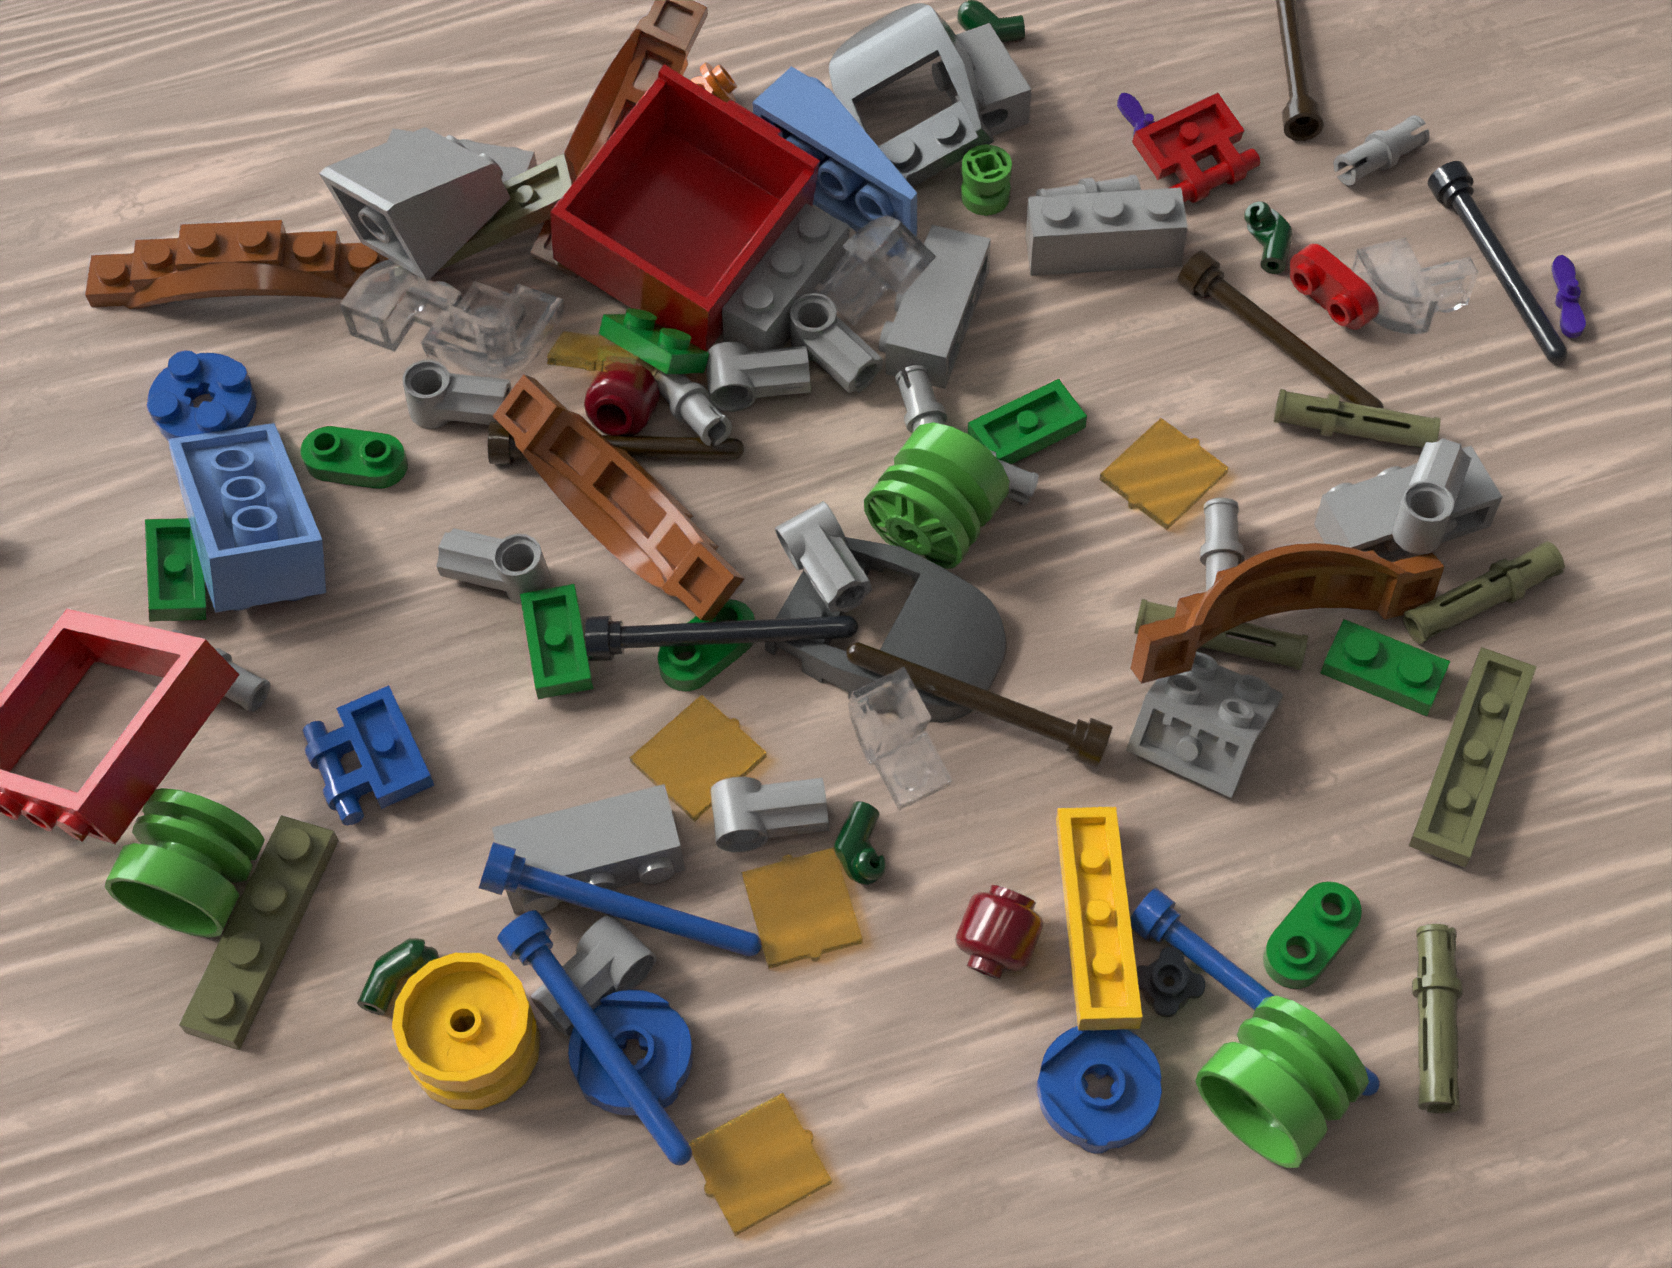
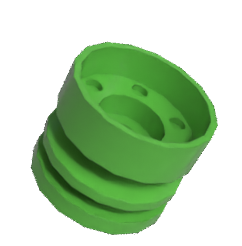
M934 422L921 424L894 457V465L887 468L878 479V483L865 497L864 512L871 526L889 545L902 547L944 569H953L964 559L969 551V547L980 536V527H983L991 520L1009 494L1010 481L1003 465L993 453L971 435L944 424Z
M156 789L143 807L142 812L144 815L138 817L133 826L132 833L140 844L132 843L123 846L104 887L111 897L124 907L154 923L193 936L208 938L221 936L239 897V893L232 883L247 880L253 867L250 861L257 859L265 839L260 830L250 821L222 804L182 790Z
M1276 995L1266 997L1256 1007L1253 1017L1246 1019L1239 1027L1237 1033L1239 1043H1224L1200 1069L1195 1082L1201 1097L1212 1113L1247 1147L1270 1162L1285 1168H1298L1325 1137L1328 1131L1325 1120H1340L1346 1113L1350 1105L1349 1102H1355L1361 1096L1369 1080L1366 1068L1354 1049L1332 1026L1299 1003Z

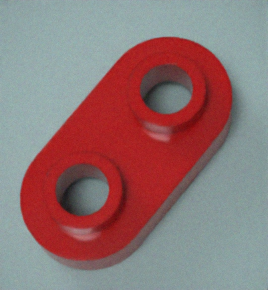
M1309 244L1291 258L1290 279L1294 287L1300 293L1309 295L1323 307L1335 323L1352 330H1358L1377 317L1379 303L1372 288L1326 248L1318 244Z

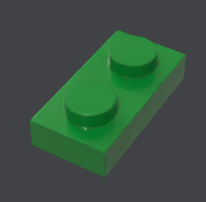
M629 308L626 310V314H603L598 334L665 374L704 373L709 353L690 343L691 336L676 329L664 328L656 323L657 317L654 314L641 309Z
M1057 379L968 422V434L989 450L996 452L997 459L1014 464L1085 429L1087 415L1060 379Z
M189 518L145 519L149 622L206 620L205 581Z
M575 584L520 594L538 700L594 689Z
M1343 619L1325 658L1320 674L1427 717L1450 661Z

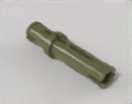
M1280 389L1273 420L1275 423L1283 422L1320 429V435L1331 437L1333 432L1418 448H1423L1426 442H1437L1441 422V419L1438 417L1431 418L1392 411L1390 409L1339 401L1340 395L1328 394L1327 398L1288 392L1285 389Z
M1547 541L1510 561L1507 559L1496 561L1491 564L1489 571L1453 588L1425 604L1405 611V616L1403 617L1405 628L1416 643L1423 644L1428 639L1471 619L1504 601L1514 603L1525 596L1526 590L1564 572L1562 570L1565 568L1563 557L1557 547Z
M1142 599L1134 633L1138 634L1139 626L1175 617L1177 607L1148 602L1146 599ZM1242 623L1219 634L1201 647L1245 658L1286 665L1300 670L1305 656L1308 635H1298L1253 623ZM1226 635L1272 644L1273 647L1230 638Z
M1427 924L1418 927L1416 930L1418 968L1417 978L1412 981V994L1418 998L1419 1009L1418 1064L1420 1085L1418 1107L1421 1110L1427 1109V1112L1452 1113L1460 1109L1457 999L1462 997L1463 988L1461 980L1457 978L1455 954L1457 931L1455 928H1448V925Z

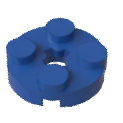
M187 350L177 352L169 359L168 367L163 369L153 381L147 399L148 412L167 441L171 438L247 427L254 416L257 404L250 377L242 363L222 354H195ZM204 394H210L213 398L211 402L203 401L199 407H194L192 402L196 397Z
M624 990L611 993L600 1000L601 1005L597 1006L594 1012L621 1049L626 1048L629 1039H637L640 1049L648 1051L645 1058L639 1059L633 1066L663 1108L673 1104L678 1097L680 1088L688 1079L693 1062L692 1040L689 1028L683 1018L681 1019L678 1012L670 1007L669 1002L659 995L648 991ZM574 1027L569 1040V1063L573 1076L580 1086L585 1099L592 1105L599 1106L610 1113L637 1115Z
M1078 1026L1058 1036L1046 1050L1036 1089L1041 1111L1050 1126L1067 1141L1080 1145L1087 1152L1100 1154L1109 1149L1121 1148L1136 1141L1149 1129L1158 1111L1162 1094V1077L1160 1065L1155 1054L1133 1032L1127 1029L1078 1031ZM1093 1074L1100 1080L1107 1075L1114 1080L1110 1088L1112 1097L1106 1100L1101 1097H1090L1086 1093L1089 1084L1085 1077Z

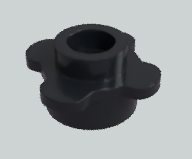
M1166 947L1161 950L1159 959L1148 966L1140 965L1136 968L1139 990H1143V995L1148 1004L1162 1017L1176 1015L1178 1010L1182 1009L1190 998H1200L1205 991V979L1202 975L1193 973L1184 963L1183 952L1177 948ZM1170 977L1174 980L1175 984L1169 987L1163 983V980Z

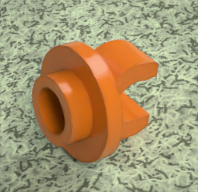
M707 62L700 66L703 76L694 77L691 81L726 103L730 99L736 102L732 91L737 88V85L726 69L720 64L713 68Z

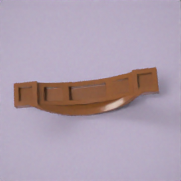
M655 0L648 15L640 19L599 82L565 149L564 154L573 163L577 178L658 78V71L664 64L679 74L684 75L688 66L687 56L708 16L706 6L693 0ZM551 218L544 221V225L530 251L531 256L578 279V274L553 259Z
M282 220L180 224L179 238L135 240L134 253L91 255L85 296L91 307L125 306L129 309H142L148 306L182 300L232 296H303L353 299L358 295L391 294L394 265L393 261L362 243H341L337 231L286 233Z
M523 374L492 417L514 437L516 447L550 489L609 552L631 571L661 592L670 596H677L700 620L712 622L745 578L716 552L719 546L691 521L693 515L625 450L610 444L580 414L569 411L535 378Z
M1294 544L1271 549L1245 560L1236 567L1217 571L1214 585L1209 590L1179 598L1175 617L1139 626L1130 669L1141 684L1192 671L1196 650L1214 637L1242 623L1288 611L1316 608H1349L1377 611L1384 620L1402 616L1405 611L1414 609L1435 598L1445 566L1432 552L1390 562L1379 557L1374 550L1364 552L1332 544Z

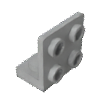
M1196 652L1192 671L1157 679L1147 692L1126 751L1232 798L1240 784L1256 741L1278 708L1283 694L1270 688L1269 684L1259 677L1238 674L1218 665L1212 657Z

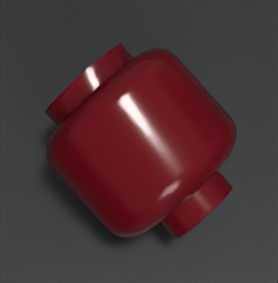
M615 360L605 364L596 374L586 391L584 400L586 416L594 427L606 435L634 436L639 434L648 424L657 408L660 397L658 382L652 373L639 363L630 360Z
M991 885L989 892L974 894L968 903L955 937L958 948L970 955L967 967L995 979H1001L1004 970L1013 972L1024 970L1029 965L1043 928L1042 918L1034 911L1036 902L1018 892L997 885Z

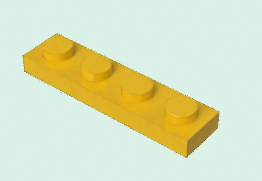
M1116 807L1058 808L1056 827L1078 1031L1140 1029L1142 1009Z

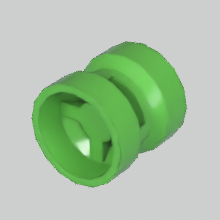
M989 144L978 145L970 149L963 157L961 199L963 205L977 215L988 216L1003 211L1009 204L1011 192L1009 181L1012 174V161L1010 155L1004 149Z

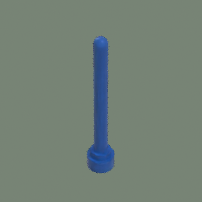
M495 842L492 843L479 884V889L502 895L503 890L515 893L518 887L749 957L758 954L762 947L761 939L755 933L526 865V858L515 855V848Z
M1154 888L1131 915V929L1145 940L1152 937L1159 943L1166 940L1173 947L1181 950L1187 958L1253 1010L1266 997L1275 996L1180 922L1181 914L1173 909L1176 902L1158 888ZM1365 1066L1369 1083L1362 1095L1371 1096L1378 1091L1380 1081L1377 1075Z
M531 910L511 921L502 929L497 937L506 953L512 960L519 959L523 966H532L669 1161L679 1166L688 1163L692 1157L690 1144L552 953L553 942L549 938L552 930L537 910Z

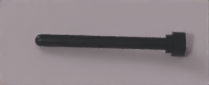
M1452 161L1442 165L1431 174L1427 183L1439 203H1445L1447 207H1454L1548 361L1553 364L1562 363L1567 358V349L1472 198L1474 180L1461 161Z
M589 616L586 619L585 640L589 661L613 660L614 655L624 654V649L851 638L858 631V623L851 616L623 626L622 621H612L611 616Z

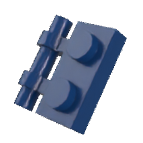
M389 685L336 708L344 725L343 727L328 733L322 721H313L302 730L308 744L305 748L308 761L312 768L319 769L326 785L323 789L325 800L331 810L338 812L343 825H353L363 819L364 813L358 801L362 795L369 792H374L381 809L435 786ZM355 750L362 767L346 774L340 760L344 754Z

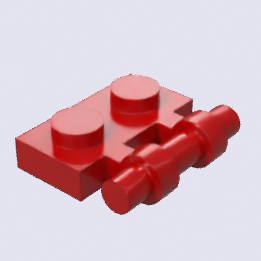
M1218 92L1135 131L1132 140L1133 145L1157 180L1175 172L1180 183L1169 188H1181L1183 202L1189 200L1192 203H1196L1208 197L1211 189L1223 183L1233 185L1245 179L1247 172L1259 167L1261 163L1255 149L1250 148L1239 154L1233 144L1241 140L1245 130ZM1212 155L1217 165L1201 171L1196 162Z

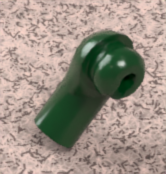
M977 0L965 1L958 9V23L965 31L990 23L1001 42L1025 39V24L1022 15L999 18Z
M1263 201L1254 202L1247 207L1244 213L1247 229L1264 247L1260 263L1261 268L1268 273L1279 274L1286 268L1293 236L1292 228L1283 216L1270 208L1268 203Z
M856 801L853 803L835 841L834 852L851 880L859 884L870 885L882 877L886 869L884 855L878 856L869 842V837L880 813L874 806Z
M409 938L377 958L357 1001L358 1006L368 1012L384 1015L399 980L410 972L415 974L429 961L438 959V951L433 947L426 946L424 939Z

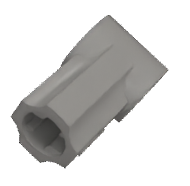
M809 293L798 297L792 303L790 309L792 347L806 346L808 360L818 363L848 393L853 391L859 393L869 386L876 374L882 369V357L837 317L836 306L832 300L822 294Z
M723 342L712 346L707 351L709 353L706 364L708 392L710 393L711 403L718 410L735 412L751 406L755 399L759 397L811 392L806 346L750 351L744 344Z
M421 360L413 363L406 369L403 375V388L409 415L414 423L427 429L442 427L450 421L487 425L490 422H497L492 416L512 390L509 379L449 373L444 365L433 360Z
M1443 438L1438 442L1425 443L1410 483L1403 494L1393 524L1392 535L1395 542L1402 549L1414 554H1427L1436 550L1441 544L1472 459L1463 451L1461 444Z
M824 501L775 527L777 537L791 563L798 571L804 570L831 613L835 611L846 613L862 604L865 596L872 591L870 580L847 547V540L842 528Z
M453 528L451 532H445L438 547L439 555L436 567L442 577L503 590L510 600L521 604L520 594L551 588L552 579L540 544L533 537L526 534H514L504 539ZM528 567V568L525 569V570L516 572V571H518V570L521 569V568Z
M732 777L717 782L711 788L716 845L724 851L745 852L763 846L768 838L829 831L823 778L762 785L760 781L754 778Z
M607 915L599 919L584 933L576 947V954L562 967L594 1010L597 1006L601 1005L600 1000L611 993L633 990L652 970L656 962V955L615 916ZM543 984L531 995V999L544 1017L559 1032L569 1037L574 1025Z

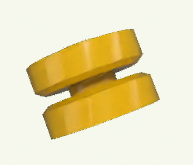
M455 952L429 961L407 980L395 1001L392 1030L399 1053L408 1065L414 1080L431 1099L450 1108L481 1110L506 1101L527 1082L538 1062L541 1035L522 982L505 963L482 953Z

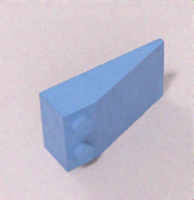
M791 66L752 102L753 113L782 130L781 137L820 160L813 205L848 224L856 232L910 265L912 254L917 244V192L833 92L825 87L817 78L809 77Z
M275 423L168 439L171 457L189 518L204 580L215 613L228 610H245L251 606L284 600L296 601L307 596L326 593L322 537Z

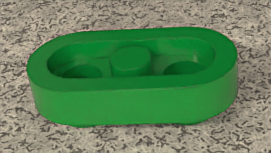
M324 426L309 433L301 444V457L308 473L320 481L383 489L397 484L405 476L408 469V460L402 443L396 437L385 433ZM327 447H332V448H330V449H328V450L322 451L323 449H325V448H327ZM375 453H383L380 457L371 458Z
M729 599L712 622L755 620L752 610L746 604L738 600ZM695 616L688 623H701L709 621L700 620L697 616ZM754 643L660 647L657 656L660 675L663 681L675 690L685 692L697 690L746 653ZM683 652L694 654L691 659L685 661L676 658Z
M1331 881L1315 884L1307 890L1271 934L1265 947L1263 963L1267 974L1273 981L1286 988L1302 989L1318 980L1351 939L1358 927L1362 908L1356 894L1347 886ZM1333 903L1337 905L1341 910V914L1330 915L1326 913L1322 908V904ZM1291 945L1300 946L1305 950L1307 956L1301 959L1294 958L1288 953L1286 948Z

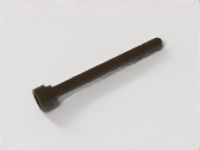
M1276 0L1290 98L1282 111L1284 133L1292 140L1306 141L1321 133L1324 127L1322 109L1320 104L1309 96L1295 0Z
M1201 250L1195 253L1183 266L1178 275L1177 283L1193 296L1199 294L1204 298L1212 296L1348 403L1384 408L1383 403L1226 282L1224 280V273L1220 270V263L1205 251Z
M490 422L487 442L489 463L512 464L513 459H523L524 455L516 447L514 437L498 422ZM602 435L610 444L625 450L631 457L738 459L744 453V444L736 438H727L719 445L714 446L711 443L708 446L700 437Z
M860 642L852 643L846 650L848 661L854 665L1067 745L1066 751L1076 755L1075 761L1097 769L1109 741L1113 726L1094 718H1090L1089 722L1078 719L1076 724Z

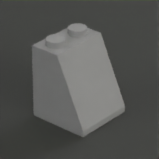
M426 127L329 165L319 173L360 242L426 281L511 198L501 180L503 171L494 159L485 153L477 155L466 149L455 137L451 135L443 137Z

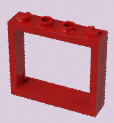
M66 609L0 693V813L12 820H18L23 815L32 823L47 831H52L55 826H58L68 835L81 842L89 836L116 845L240 674L206 639ZM95 661L163 678L79 792L10 772Z

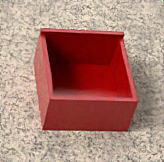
M664 64L658 71V78L550 211L553 259L628 307L654 314L657 317L656 323L664 328L676 329L691 336L690 343L707 352L723 332L722 308L803 206L808 204L813 207L820 160L781 137L782 130L732 99L726 103Z

